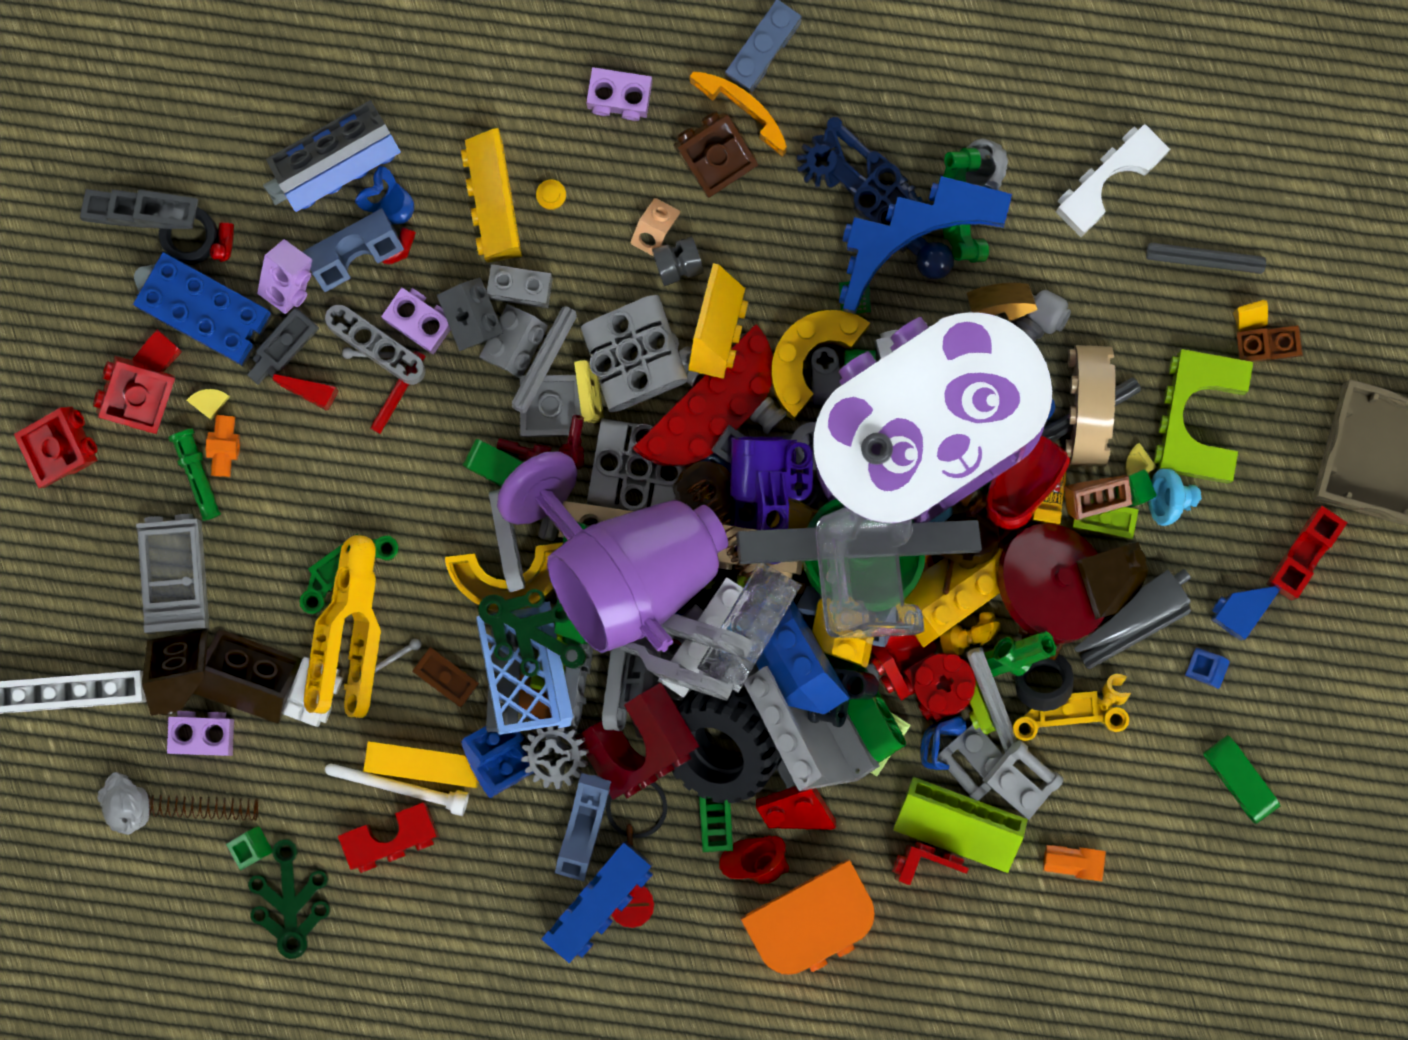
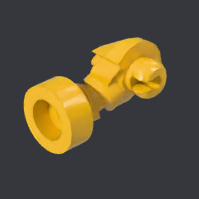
M982 612L979 614V622L977 625L972 626L971 630L966 631L960 625H955L940 636L942 650L945 654L962 655L970 644L976 645L980 643L981 646L992 640L1000 631L1001 623L995 621V615L992 612Z

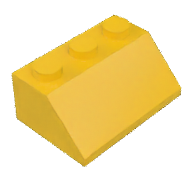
M713 263L693 338L688 371L724 379L726 367L733 368L736 350H731L733 343H739L742 326L737 324L739 318L745 319L749 301L743 300L745 288L719 264Z

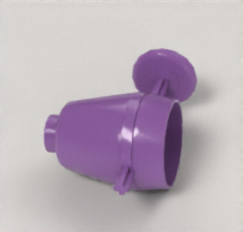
M559 451L544 452L529 458L519 465L504 481L498 493L497 508L504 520L516 525L530 524L548 516L568 540L548 556L547 568L558 600L582 638L600 653L610 651L644 637L649 640L658 652L667 651L668 646L673 644V640L661 625L716 576L719 567L718 553L728 547L726 532L716 514L706 505H701L693 510L690 506L679 500H672L614 517L582 529L562 505L576 484L577 468L573 459Z

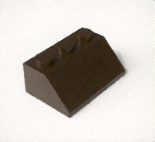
M207 628L147 640L142 687L151 716L158 714L170 715L178 710H182L205 677L208 642Z
M219 629L207 650L205 677L194 691V694L279 724L302 658Z

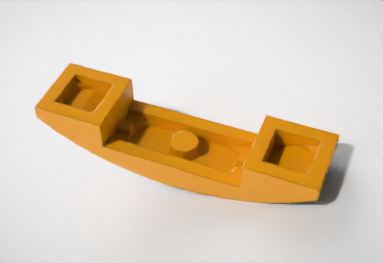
M692 72L690 75V83L712 101L720 92L764 127L760 131L759 139L783 157L785 155L787 146L784 137L773 117L758 100L741 87L726 79L703 72Z

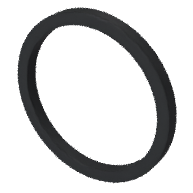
M655 782L650 785L658 791L662 799L663 812L661 819L654 828L645 833L633 834V838H643L655 833L666 818L667 800L662 789ZM609 795L606 803L609 822L616 831L627 836V832L622 830L613 820L611 814L612 798Z

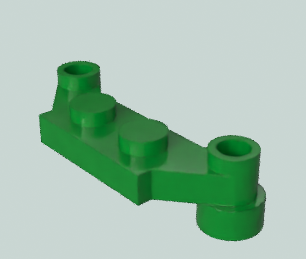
M962 148L960 151L947 152L944 157L946 168L943 177L966 182V172H976L980 168L981 155L977 148ZM956 225L943 229L944 239H948L953 247L952 254L956 261L968 260L971 263H978L987 260L989 256L988 243L984 238L972 239L970 225Z
M381 536L378 539H371L376 546L375 559L380 558L390 561L398 555L399 544L393 537ZM343 544L308 568L311 573L307 591L301 595L299 600L300 607L304 612L318 614L324 609L326 595L334 587ZM387 544H391L393 547L390 554H384L383 548ZM316 597L318 605L315 608H311L309 602L312 598Z

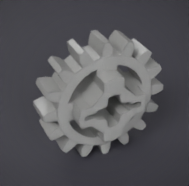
M556 726L547 727L548 730L545 727L538 728V735L531 732L527 736L532 743L522 746V749L528 751V755L522 757L521 761L529 762L530 764L525 770L526 773L533 771L536 774L533 782L543 779L544 788H548L554 782L556 789H560L563 780L568 786L574 783L572 775L580 778L582 771L579 767H586L588 765V762L582 759V756L589 753V749H581L580 745L585 741V738L576 739V728L568 732L566 731L567 727L557 729ZM546 737L544 749L536 751L539 742ZM561 737L566 739L572 747H568L563 743ZM555 750V753H561V755L566 754L557 761L554 757L545 756ZM574 759L571 769L564 774V764ZM539 764L545 766L549 770V773L545 772L539 766Z

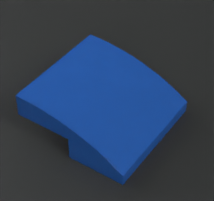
M485 726L461 741L469 765L489 798L494 797L534 773L533 771L526 773L525 770L530 764L529 762L521 761V758L528 754L520 745L525 739L520 732L499 735L498 732H487Z

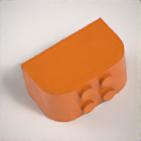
M846 859L740 918L764 963L775 972L791 975L800 973L810 968L811 972H814L827 965L826 958L835 953L840 958L855 949L853 944L865 937L870 931L875 913L869 894L851 861Z

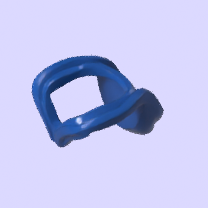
M381 165L374 173V186L359 192L355 203L362 210L372 213L382 208L392 224L405 223L412 217L414 201L409 193L395 181L391 171ZM382 179L385 180L388 185L386 194L380 201L371 203L367 197L380 194L383 190Z
M960 714L934 723L924 732L920 757L921 763L925 768L933 770L949 769V765L937 761L940 734L953 736L963 734L967 726L966 721ZM934 733L933 745H932V753H931V754H932V763H928V762H927L928 747H929L930 738H931L932 734Z

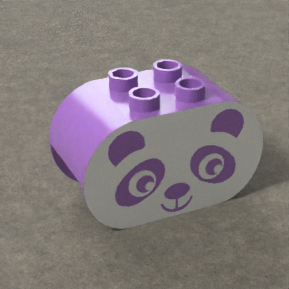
M960 313L943 318L931 327L927 326L922 317H918L904 325L890 337L894 343L890 347L892 350L890 354L876 362L872 354L867 351L851 360L839 370L838 373L842 377L839 381L841 386L825 402L817 418L814 431V455L817 475L821 488L829 502L837 499L855 514L880 523H900L911 519L915 523H925L963 500L1032 452L1041 438L1051 409L1052 384L1050 373L1043 355L1033 340L1019 327L998 316L985 313ZM872 433L886 435L893 445L892 456L887 462L880 465L867 462L861 452L863 440ZM874 444L871 447V452L875 455L881 454L883 452L882 445Z

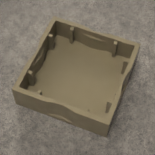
M1351 379L1343 383L1314 488L1313 500L1408 526V398L1402 397L1390 390Z

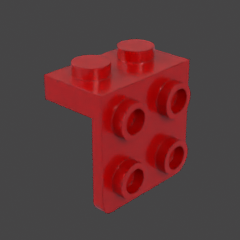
M902 618L896 623L885 647L872 645L871 654L873 658L870 662L876 672L882 675L879 679L889 694L894 691L902 701L910 696L911 693L901 673L930 653L935 652L936 645L932 641L923 648Z
M916 842L914 847L906 846L903 856L897 855L892 872L896 873L895 880L911 885L921 857L965 874L968 873L969 868L963 866L964 860L948 853H944L943 858L934 855L935 848Z

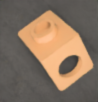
M654 198L639 219L630 242L631 245L653 256L652 249L662 246L666 234L679 217L680 210ZM641 234H651L655 239V245L645 244L641 239Z

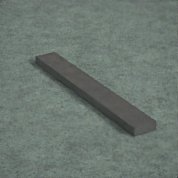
M978 520L738 531L736 533L739 564L979 553L982 550Z

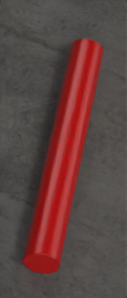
M415 350L414 354L423 362L426 356ZM416 364L412 367L408 365L405 367L407 376L409 373L416 374ZM398 379L371 425V430L381 434L409 384Z

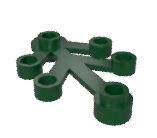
M531 589L526 595L508 600L495 594L486 596L480 602L478 612L480 618L492 626L496 642L494 654L497 659L509 661L514 655V649L507 641L505 623L515 629L523 660L520 669L524 675L533 677L540 671V663L535 659L530 639L560 655L561 662L568 668L577 669L585 663L586 652L583 647L573 643L565 645L536 628L554 622L566 623L569 621L567 615L564 619H558L556 616L557 610L563 608L561 604L554 606L550 611L524 618H519L511 613L527 606L533 608L541 607L545 602V595L542 591ZM533 593H539L540 601L537 604H532L530 601V596ZM492 604H496L499 608L496 615H490L488 612V608ZM502 646H507L509 654L507 657L502 658L499 655V650ZM571 650H575L578 654L577 659L573 662L567 659V654ZM530 661H533L536 666L532 673H528L525 669L526 664Z
M284 839L278 841L272 850L274 859L281 866L283 898L268 886L267 879L261 875L253 876L248 882V887L252 893L262 896L284 915L285 928L270 917V912L265 906L253 908L250 918L255 924H261L277 938V948L282 956L288 959H296L307 950L308 941L306 936L320 920L330 915L331 907L325 901L314 903L311 908L312 913L299 927L297 925V914L318 889L324 888L328 884L329 878L327 873L322 870L314 871L309 877V882L295 897L293 861L298 856V847L292 840ZM285 845L289 846L292 850L289 857H284L281 854V849ZM316 874H321L324 877V882L320 886L314 883L313 879ZM255 879H260L263 882V888L259 891L253 887ZM319 904L326 907L324 916H319L316 913V907ZM258 909L265 912L266 916L263 921H258L255 918V912ZM289 938L297 939L298 946L296 949L288 947L287 942Z

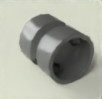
M692 236L676 241L674 247L666 244L652 249L664 286L679 282L683 275L691 278L704 273Z

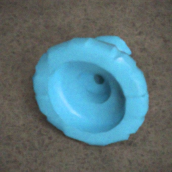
M1159 469L1151 479L1156 497L1149 500L1148 505L1152 518L1158 525L1167 526L1176 522L1183 513V509L1188 511L1191 510V506L1197 507L1202 499L1200 488L1196 485L1184 486L1181 477L1172 469Z

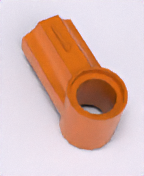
M1046 845L1043 871L1075 875V878L1103 881L1106 851Z

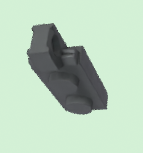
M295 307L256 350L257 354L252 360L257 364L247 376L259 385L268 374L273 377L274 374L280 373L319 330V327Z

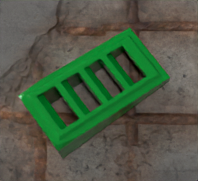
M699 797L702 852L733 851L731 803H728V800H725L724 803H706V799ZM724 810V815L707 816L706 812ZM725 823V828L707 829V824ZM726 835V840L708 841V836Z

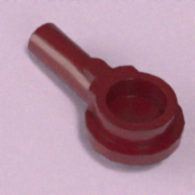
M573 415L567 444L562 445L559 448V452L570 456L577 470H579L584 464V449L581 446L582 439L580 437L584 417Z
M499 438L496 447L501 451L516 454L518 458L525 461L552 450L551 447L541 444H534L533 448L520 446L517 442Z

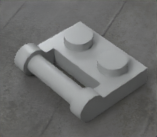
M972 724L963 734L955 738L938 753L937 761L950 766L948 771L969 794L968 797L980 800L992 788L985 782L978 787L952 757V754L958 749L982 779L987 776L1003 754L980 728L975 729Z
M1017 740L982 781L1023 817L1030 820L1049 795L1062 785L1064 778L1059 773L1049 770L1028 751V746L1024 742ZM1018 759L1043 780L1039 787L1013 766Z

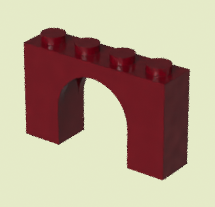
M662 683L655 685L624 704V707L642 735L646 748V757H643L632 748L622 731L605 730L602 721L576 736V739L585 738V741L580 746L582 749H589V753L586 756L598 776L611 781L609 795L612 800L623 794L628 799L638 793L642 788L644 789L657 781L658 777L660 779L675 770L674 766L677 768L691 760L692 758L689 753L700 747Z

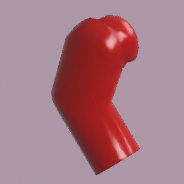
M219 223L218 243L213 244L210 248V256L213 259H219L220 262H224L231 257L234 241V224Z
M402 228L399 240L404 250L382 262L392 265L406 259L416 232Z

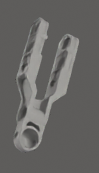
M673 614L661 625L671 638L677 636L741 657L748 656L753 644L750 639L738 633ZM646 637L618 647L627 653L641 657L647 670L653 672L661 680L722 700L729 699L734 687L732 683L726 684L712 678L703 671L699 670V673L686 669L681 664L662 659L661 651L658 652Z
M581 643L580 646L586 652L585 663L577 669L568 667L565 669V679L573 714L571 727L576 728L581 719L583 704H586V698L584 697L587 674H590L593 648L590 645ZM619 648L612 649L610 653L602 713V724L605 730L622 731L627 719V710L619 708L627 652ZM575 650L569 651L567 659L570 662L575 661L578 656Z

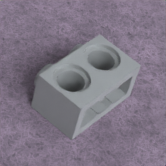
M491 264L487 294L491 300L548 308L553 278L551 273Z

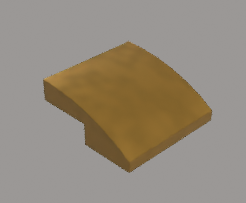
M998 283L966 292L972 313H985L996 316L1005 312L1010 322L1038 310L1031 288L1026 283Z

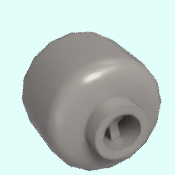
M1042 290L1036 296L1033 295L1038 310L1027 314V318L1039 325L1046 334H1053L1056 331L1061 332L1071 314V310L1068 309L1067 300L1048 290Z

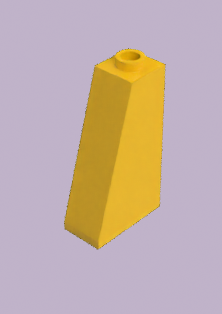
M368 741L363 772L478 788L479 782L469 765L466 755Z

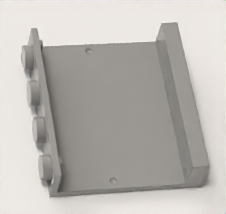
M768 666L763 667L743 681L799 791L855 782L880 767L879 763L866 748L848 713L845 723L840 728L833 726L829 722H810L807 710L787 705Z

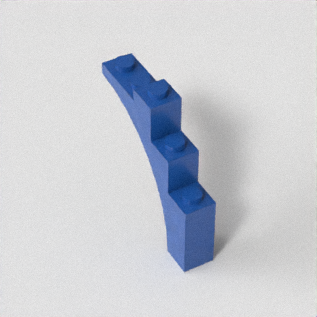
M941 176L939 184L933 183L929 201H933V205L897 197L896 204L890 203L886 216V221L891 222L890 226L854 217L853 224L846 225L843 242H847V251L857 253V257L851 256L847 269V274L852 275L849 286L843 285L839 303L844 304L843 311L856 314L863 293L875 273L894 253L911 241L932 231L956 225L981 224L1004 228L1012 194Z

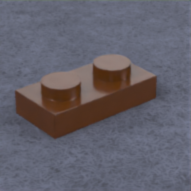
M431 647L412 671L460 708L463 707L480 684Z

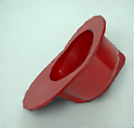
M778 836L737 841L733 844V851H724L719 860V868L723 875L730 879L750 878L759 884L772 883L782 874L789 872V865L785 857L786 844Z

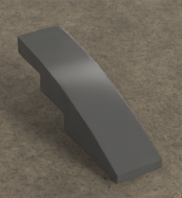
M86 189L80 219L85 222L140 228L192 229L199 200L192 197L138 190V193L112 189L110 193Z

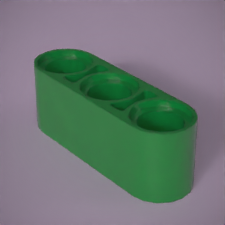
M475 439L462 466L502 487L507 477L524 462L479 439Z
M1226 735L1203 752L1207 762L1254 824H1258L1281 807L1275 795L1229 735Z

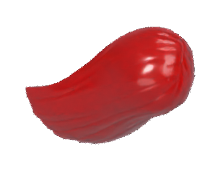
M1041 436L1039 442L1028 456L992 480L986 500V510L989 519L998 527L1008 530L1023 527L1031 519L1039 505L1053 492L1061 481L1070 463L1068 453L1058 446L1057 443Z

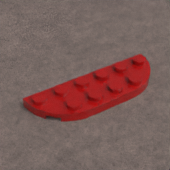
M757 324L739 340V343H736L731 348V350H736L733 368L726 367L724 379L704 375L632 447L635 452L658 465L688 466L714 453L711 450L727 425L737 430L754 413L770 391L773 361L770 344Z

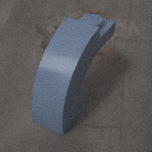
M581 773L570 820L558 856L555 874L580 881L585 880L608 800L611 781L596 775Z

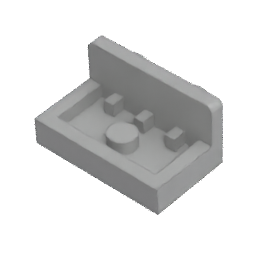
M507 304L499 318L503 334L488 340L479 357L520 378L529 367L538 345L544 338L548 325L534 315Z

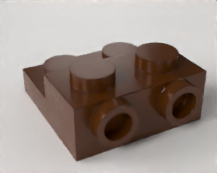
M717 111L705 116L701 120L704 125L695 131L692 128H688L678 134L676 137L678 142L673 145L708 198L759 165L730 117L724 112L718 114Z

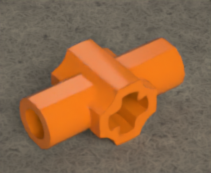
M216 415L214 432H208L205 450L206 458H212L211 476L230 477L232 460H238L240 435L234 434L235 417Z

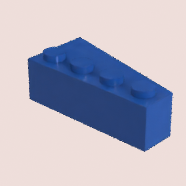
M625 841L541 940L568 963L576 955L583 958L594 945L589 941L597 931L601 935L613 922L609 916L616 908L622 912L633 899L629 894L636 885L642 888L651 878L653 873L649 869L654 864Z

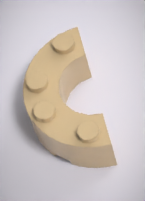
M1074 345V349H1069L1068 367H1073V376H1071L1070 394H1075V406H1070L1069 424H1073L1070 440H1065L1064 450L1070 458L1069 465L1107 466L1110 456V448H1107V443L1113 436L1115 412V365L1110 364V358H1114L1113 348L1110 346Z

